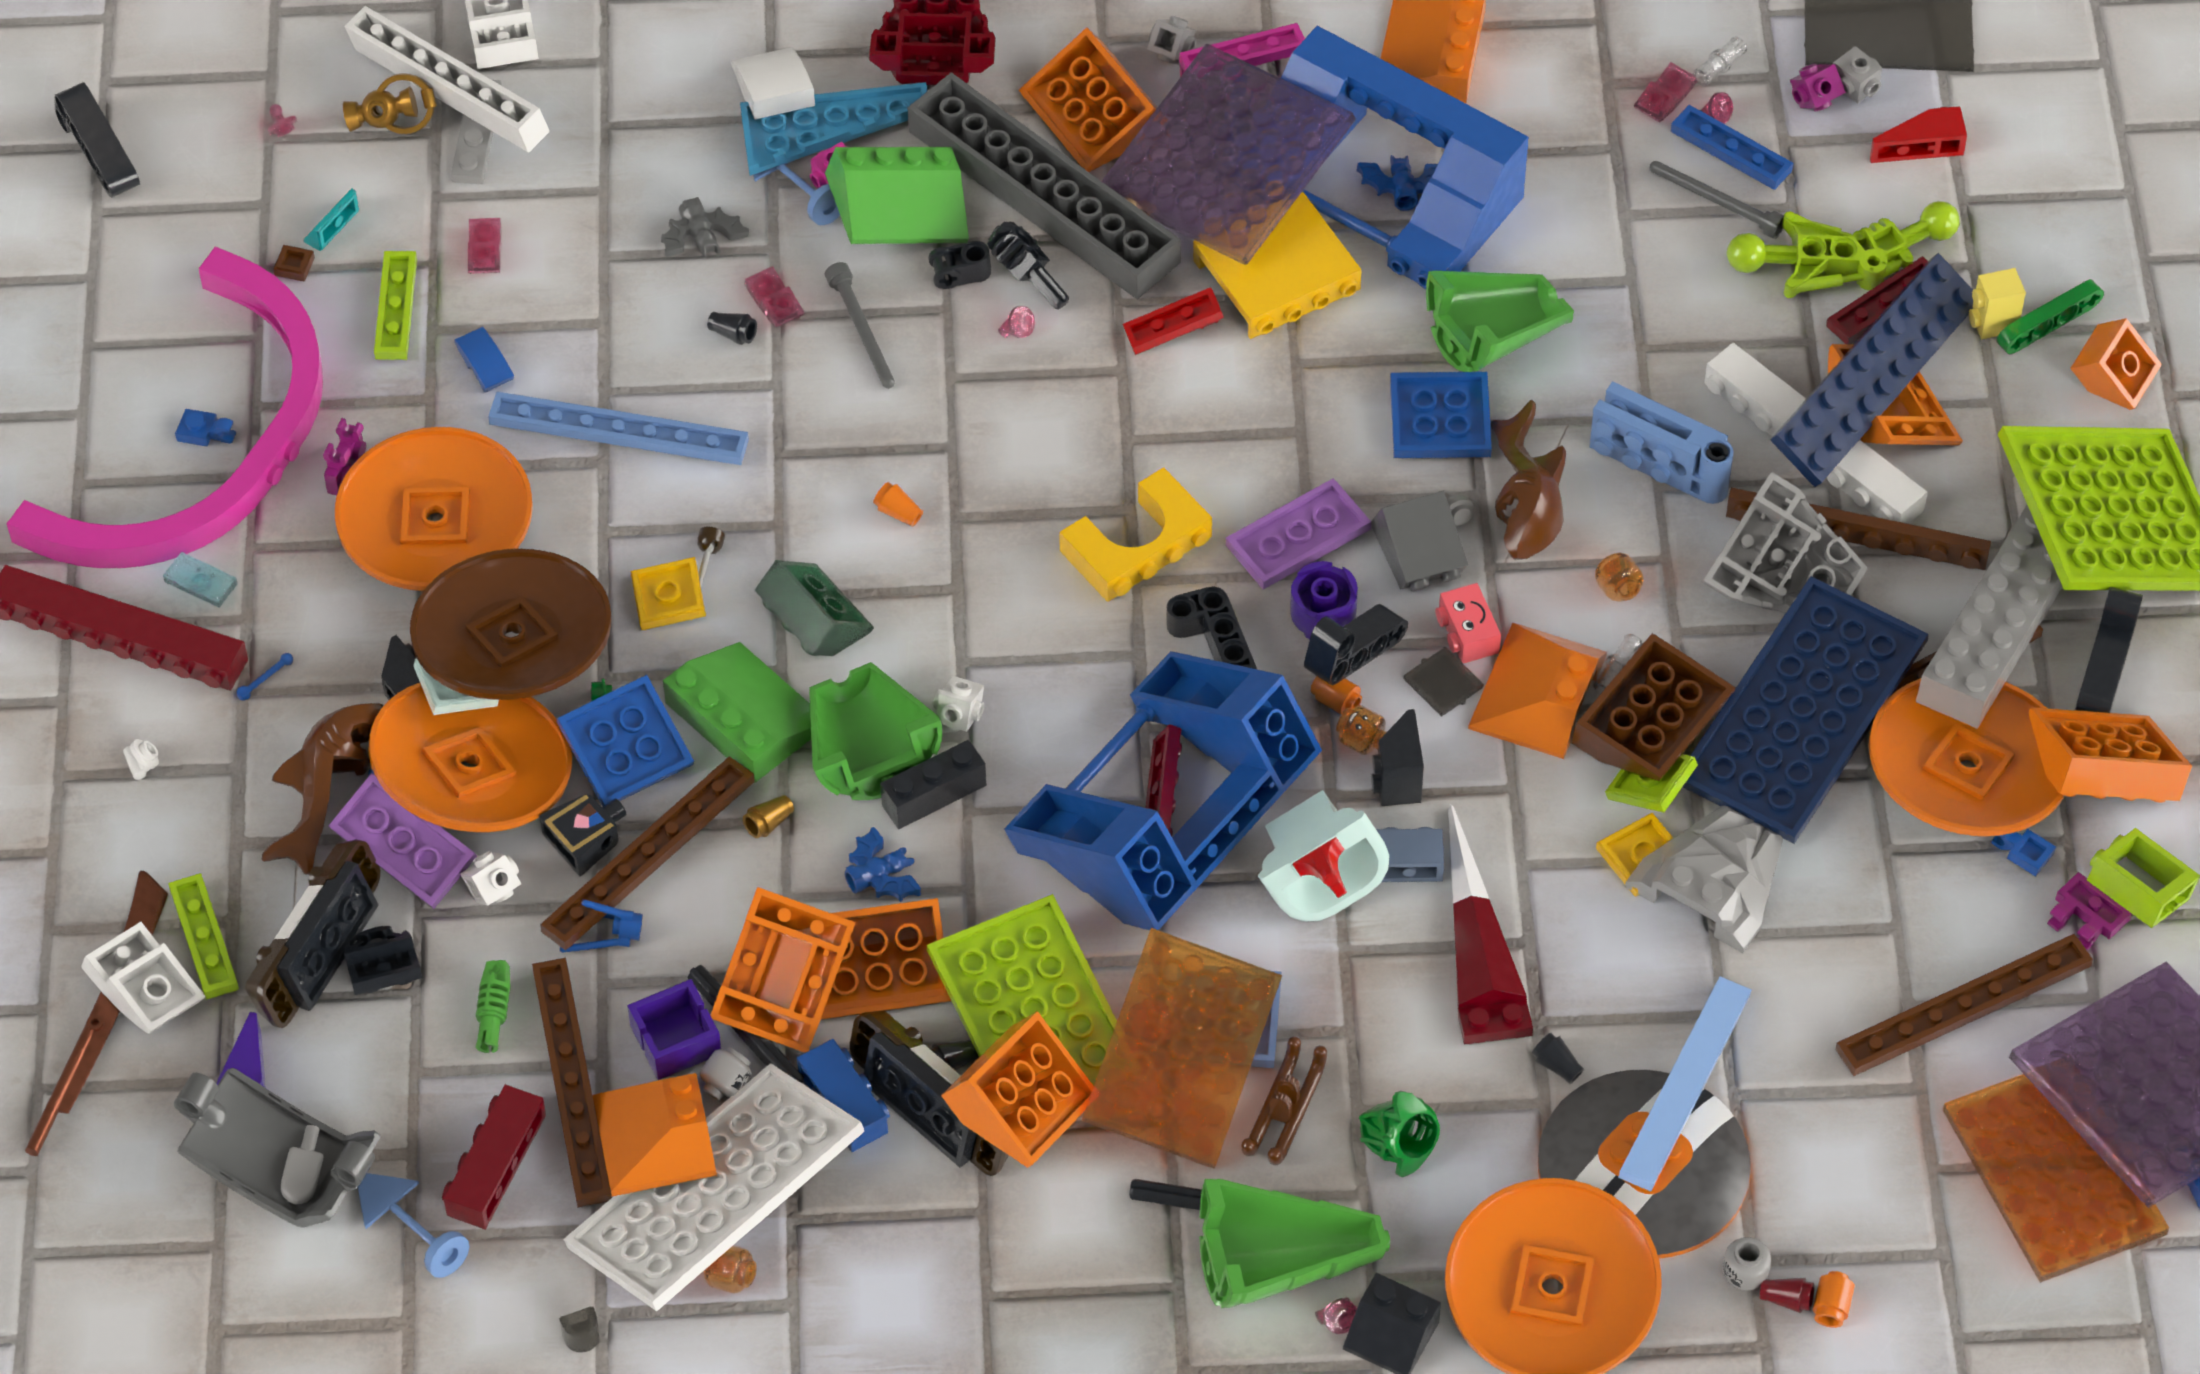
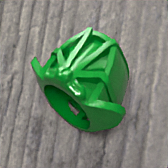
M1404 1091L1395 1092L1392 1100L1378 1104L1359 1116L1360 1141L1364 1142L1382 1160L1397 1163L1395 1173L1400 1177H1406L1421 1167L1433 1151L1440 1135V1125L1433 1109L1424 1103L1421 1098ZM1415 1121H1417V1122H1418L1417 1130H1416L1415 1134L1413 1135L1412 1133H1413V1129H1414V1126H1415Z

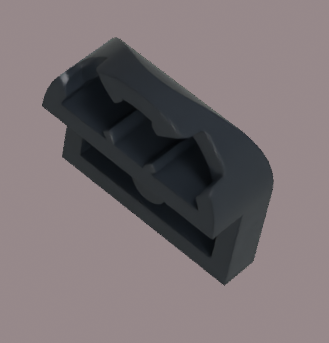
M391 926L370 928L358 933L357 942L352 946L346 945L344 948V955L355 995L374 993L382 988L405 985L413 980L423 978L412 936L407 930L400 934L393 932Z

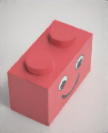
M1478 583L1440 593L1439 607L1435 609L1437 621L1440 627H1446L1450 650L1452 653L1457 652L1461 663L1464 664L1499 654L1501 633Z

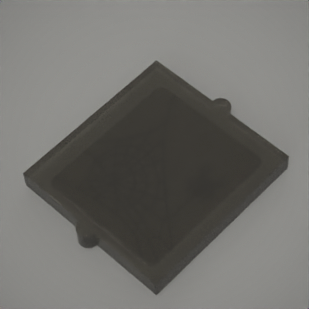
M1447 647L1442 648L1428 659L1423 658L1421 664L1403 677L1441 717L1459 704H1466V699L1484 687V684Z

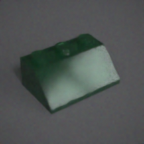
M775 560L755 589L756 593L763 599V605L783 621L782 626L788 632L794 634L802 642L801 647L812 656H834L871 633L874 629V626L816 563Z

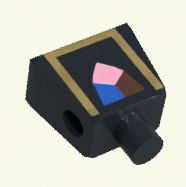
M585 794L551 809L539 817L543 836L580 877L617 845L619 838L615 822L627 814L622 803L616 798L601 807L591 795Z

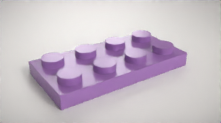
M1332 478L1226 537V546L1264 590L1371 530V521L1338 482Z
M372 773L328 825L346 841L355 839L365 841L376 858L375 863L433 909L436 908L461 877L460 873L465 871L477 857L472 850L441 826L423 820L400 806L383 789L376 776Z

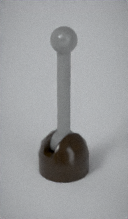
M710 526L702 527L697 539L699 549L704 552L699 569L701 587L710 555L719 552L725 540L723 531Z

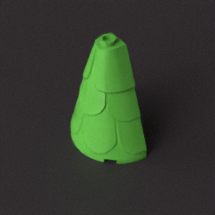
M1224 1179L1204 1180L1199 1218L1205 1219L1202 1226L1204 1236H1199L1201 1263L1208 1293L1216 1306H1221V1308L1249 1304L1286 1290H1294L1321 1278L1326 1280L1332 1279L1382 1259L1385 1252H1388L1390 1249V1235L1388 1230H1384L1379 1215L1322 1200L1315 1202L1279 1191H1268Z

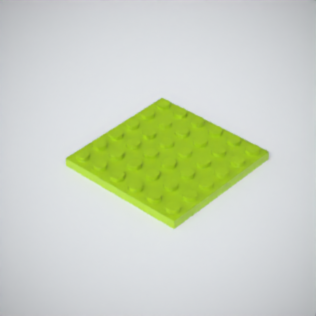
M2002 426L1997 435L2064 590H2109L2110 587L2122 590L2200 591V496L2170 429Z

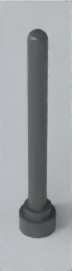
M1653 161L1650 164L1651 172L1759 224L1763 234L1777 239L1782 233L1784 215L1776 211H1766L1764 213L1659 161Z
M844 262L832 264L824 273L826 280L831 288L840 292L882 385L890 389L894 386L895 380L851 288L853 275L849 266Z

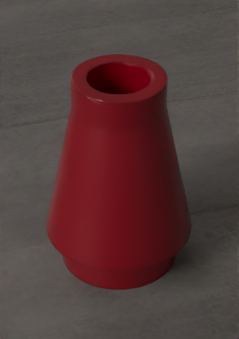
M1806 1278L1766 1279L1761 1283L1760 1300L1769 1301L1801 1313L1802 1310L1810 1311L1814 1300L1815 1285L1813 1282H1807Z

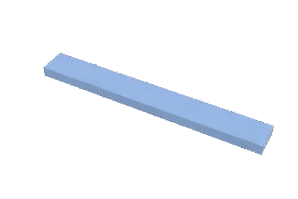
M1721 976L1719 977L1635 1140L1618 1178L1650 1192L1652 1191L1750 997L1752 989Z

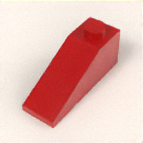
M1961 107L1928 109L1874 137L1870 152V163L1964 155L1967 132Z

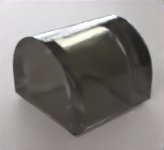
M590 1306L559 1318L562 1336L569 1349L580 1353L588 1352L598 1344L600 1332L594 1307Z

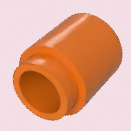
M1316 676L1311 685L1310 692L1315 695V699L1342 716L1347 715L1349 712H1355L1361 704V688L1346 678L1335 685H1330Z
M1831 1271L1819 1278L1813 1305L1814 1319L1817 1323L1826 1327L1837 1328L1841 1327L1843 1321L1848 1318L1855 1284L1849 1279L1848 1275L1838 1271Z

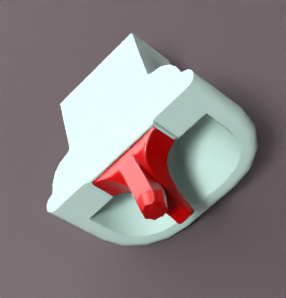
M1323 790L1265 825L1275 849L1264 859L1262 864L1263 870L1259 873L1258 877L1277 905L1291 918L1308 922L1320 921L1333 916L1374 890L1382 882L1388 871L1389 853L1387 847L1365 812L1362 810L1356 812L1352 808H1343L1337 811Z

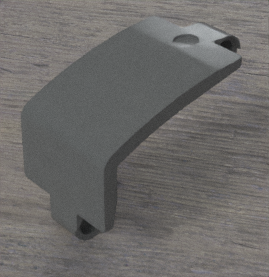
M235 1068L228 1069L218 1085L206 1075L197 1072L192 1073L173 1102L175 1108L194 1123L178 1147L177 1152L233 1191L301 1228L329 1221L333 1217L347 1192L357 1189L376 1159L373 1149L381 1138V1135L375 1130L344 1135L296 1108ZM315 1125L320 1129L315 1151L321 1152L324 1155L316 1192L308 1202L293 1204L288 1202L281 1193V1180L288 1152L291 1147L301 1148L306 1126Z

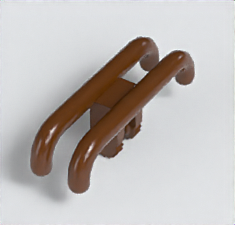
M1295 1036L1288 1039L1284 1060L1249 1138L1242 1141L1241 1148L1244 1155L1252 1156L1258 1151L1272 1119L1285 1123L1275 1147L1268 1151V1160L1272 1165H1279L1283 1162L1323 1074L1327 1060V1049L1324 1046L1319 1045L1314 1049L1310 1069L1300 1090V1083L1292 1074L1299 1058L1301 1041Z

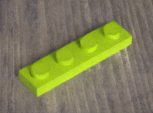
M384 251L374 346L375 360L408 359L417 266L416 251Z
M199 873L169 882V889L206 1000L239 990L202 874Z

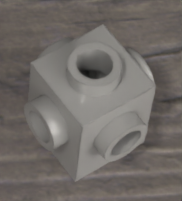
M1171 16L1170 19L1156 20L1150 31V41L1147 49L1158 53L1157 58L1174 63L1175 60H1180L1179 53L1195 48L1196 38H1194L1196 30L1187 26V20L1176 16Z
M1856 46L1834 61L1833 64L1837 68L1846 91L1843 95L1850 97L1858 104L1864 98L1873 96L1879 90L1882 67L1874 58L1869 57Z

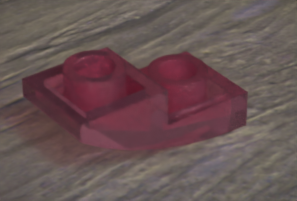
M1670 62L1656 83L1652 81L1649 83L1634 104V108L1660 123L1684 100L1697 83V78Z
M500 218L469 219L468 274L500 273L502 240Z
M773 266L745 279V287L758 307L775 327L804 315V310L789 286L785 287Z

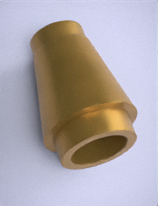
M781 795L780 797L752 806L747 809V813L743 816V824L748 833L754 838L767 837L789 814L794 812L793 803L786 795Z

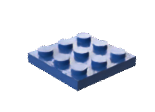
M1487 372L1390 373L1393 458L1491 457L1492 443Z
M647 675L557 718L556 721L602 806L615 798L621 801L694 765L695 762Z

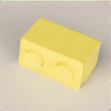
M2016 268L1978 275L1976 289L1972 291L1973 309L1969 310V321L1972 328H1977L1981 340L1997 337L2006 326L2021 318L2026 291Z

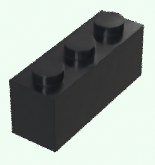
M968 739L881 782L882 807L899 830L987 786L986 763Z

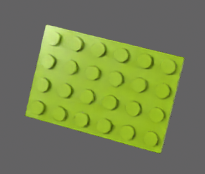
M1053 894L927 945V952L979 1057L1012 1025L1038 1011L1098 1093L1141 1075L1142 1069Z

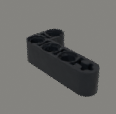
M82 82L55 94V113L60 125L66 133H73L109 197H115L140 185V180L134 166L87 85Z
M1215 586L1176 595L1168 601L1166 606V625L1171 635L1177 638H1186L1204 633L1215 661L1257 669L1231 602L1223 589Z
M2114 587L2109 588L2100 626L2078 696L2076 711L2110 713L2135 630L2143 595Z
M1382 604L1375 605L1345 626L1340 625L1327 616L1323 617L1311 633L1304 660V668L1328 684L1335 685L1399 643L1408 629V621Z

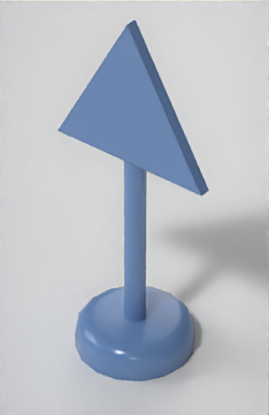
M791 162L753 175L756 182L770 173L780 170L811 196L807 206V213L809 218L817 225L830 224L840 215L829 184H825L815 190L786 166Z
M367 1173L358 1186L365 1228L367 1229L390 1209L430 1245L426 1251L424 1263L425 1268L434 1277L443 1278L455 1272L468 1255L469 1241L461 1233L455 1231L443 1233L437 1238L433 1237L396 1204L415 1188L419 1181Z

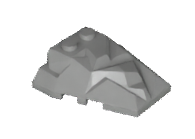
M1771 472L1702 583L1730 600L1786 613L1810 576L1852 595L1868 568L1841 536L1837 537L1826 524L1827 520L1823 515L1815 512L1805 500L1806 496L1799 488Z
M1721 806L1644 857L1626 881L1625 887L1632 890V887L1637 888L1639 895L1655 903L1662 892L1715 921L1716 926L1713 937L1744 953L1761 929L1783 838L1781 835L1765 828L1759 823H1755L1752 819L1732 808Z

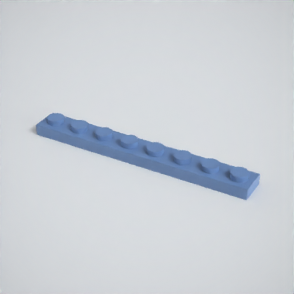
M496 392L488 416L489 425L742 465L749 441L748 432L503 392Z

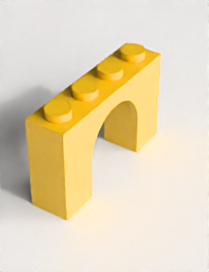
M1164 467L1138 483V503L1162 528L1161 534L1152 542L1139 547L1117 545L1107 539L1086 516L1059 532L1060 552L1107 602L1117 596L1125 595L1131 587L1142 580L1152 578L1158 570L1169 563L1179 561L1185 553L1195 547L1203 546L1212 537V517Z

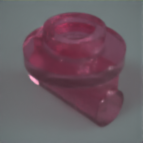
M1717 92L1712 95L1709 102L1700 111L1724 124L1732 116L1733 102L1727 93Z
M274 104L270 107L271 119L276 123L268 128L269 134L277 133L278 137H281L295 129L293 125L297 122L295 115L284 118L280 105Z
M1026 306L1013 308L1008 318L998 329L1000 335L1008 338L1010 335L1017 338L1030 336L1035 326V318L1032 311Z
M1348 1297L1332 1301L1327 1307L1316 1311L1315 1315L1321 1325L1324 1324L1329 1331L1335 1334H1343L1349 1331L1357 1308Z

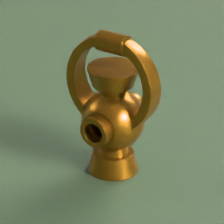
M400 73L388 77L380 84L377 90L368 93L363 99L362 105H359L358 102L343 101V113L350 132L363 126V122L366 121L370 126L376 128H387L398 134H411L423 129L429 123L437 104L433 88H430L424 80L412 74ZM399 80H407L421 87L422 90L420 92L427 113L419 124L411 127H402L394 124L399 113H404L405 116L418 117V107L414 92L410 86L400 91L399 96L394 97L390 92L385 91L389 84ZM378 106L383 109V112L379 111Z

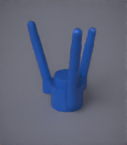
M583 900L581 902L583 906L607 913L603 918L614 920L612 934L619 935V937L573 944L566 951L561 947L559 950L564 953L613 946L630 947L631 940H640L643 914Z

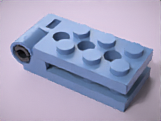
M1613 381L1606 390L1605 401L1599 399L1593 408L1590 448L1603 456H1609L1624 463L1630 469L1643 472L1660 483H1666L1706 503L1715 504L1722 502L1728 495L1734 454L1733 447L1727 442L1728 435Z

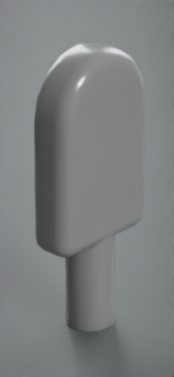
M315 1125L306 1126L301 1148L291 1147L288 1152L281 1180V1193L288 1202L293 1204L308 1202L316 1192L324 1155L321 1152L315 1151L320 1130Z

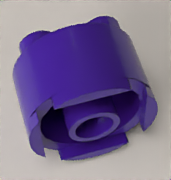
M1327 561L1313 562L1299 570L1297 577L1291 585L1290 614L1293 623L1304 633L1306 638L1310 640L1314 627L1323 617L1327 616L1342 626L1356 618L1358 586L1354 575L1342 566V569L1332 566V562Z

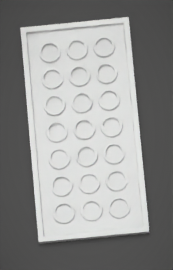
M770 1063L734 1096H731L706 1117L717 1176L614 1196L565 1237V1244L573 1253L655 1311H658L865 1132L862 1123Z

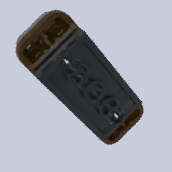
M355 839L336 844L321 867L315 866L311 869L308 877V888L270 946H262L257 953V966L248 978L245 989L257 1011L275 1027H286L299 1008L308 1011L312 1010L343 962L345 946H352L355 943L357 934L362 932L379 906L373 893L379 884L381 870L375 863L376 858L365 841Z
M883 1010L865 1012L857 1016L853 1023L849 1049L854 1060L864 1069L863 1074L867 1077L872 1092L959 1168L970 1161L986 1175L993 1176L999 1173L1009 1155L964 1126L941 1096L961 1075L923 1044L922 1035L915 1027L906 1029Z

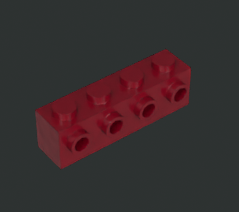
M506 1084L503 1086L499 1096H493L484 1124L480 1123L475 1129L473 1144L469 1152H464L460 1157L457 1166L458 1172L454 1180H449L444 1187L442 1200L445 1204L447 1216L486 1230L546 1117L543 1097Z

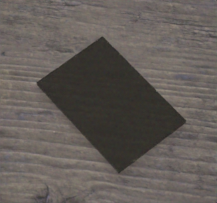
M1804 0L1805 65L1833 64L1834 61L1856 46L1866 55L1874 58L1882 68L1973 72L1975 51L1973 48L1972 25L1973 2L1972 0Z

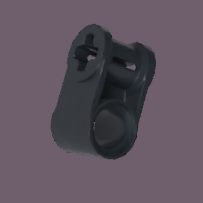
M970 241L949 247H939L931 251L928 256L929 263L934 267L935 271L934 284L940 289H950L969 283L982 282L991 275L989 248L981 241Z

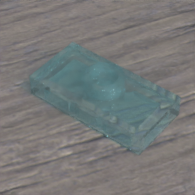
M183 552L179 554L163 575L165 583L218 608L221 607L238 585L236 577Z

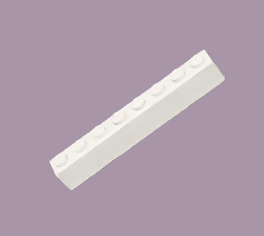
M364 6L344 26L356 51L395 74L407 73L421 78L430 88H433L435 98L529 153L550 132L540 108L367 6ZM408 81V82L414 84L415 86L419 87L417 84H415V83H413V82H411V81Z
M1735 343L1730 344L1707 363L1704 384L1707 385L1709 390L1716 395H1720L1737 412L1746 415L1755 422L1760 430L1769 433L1771 436L1775 435L1806 400L1804 396ZM1861 440L1854 445L1827 476L1832 486L1840 488L1858 506L1866 508L1878 518L1910 524L1924 512L1928 492Z

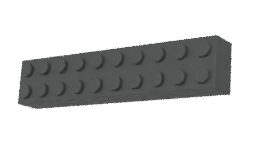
M952 72L908 107V124L911 134L929 147H952L960 170L1137 300L1181 263V239Z

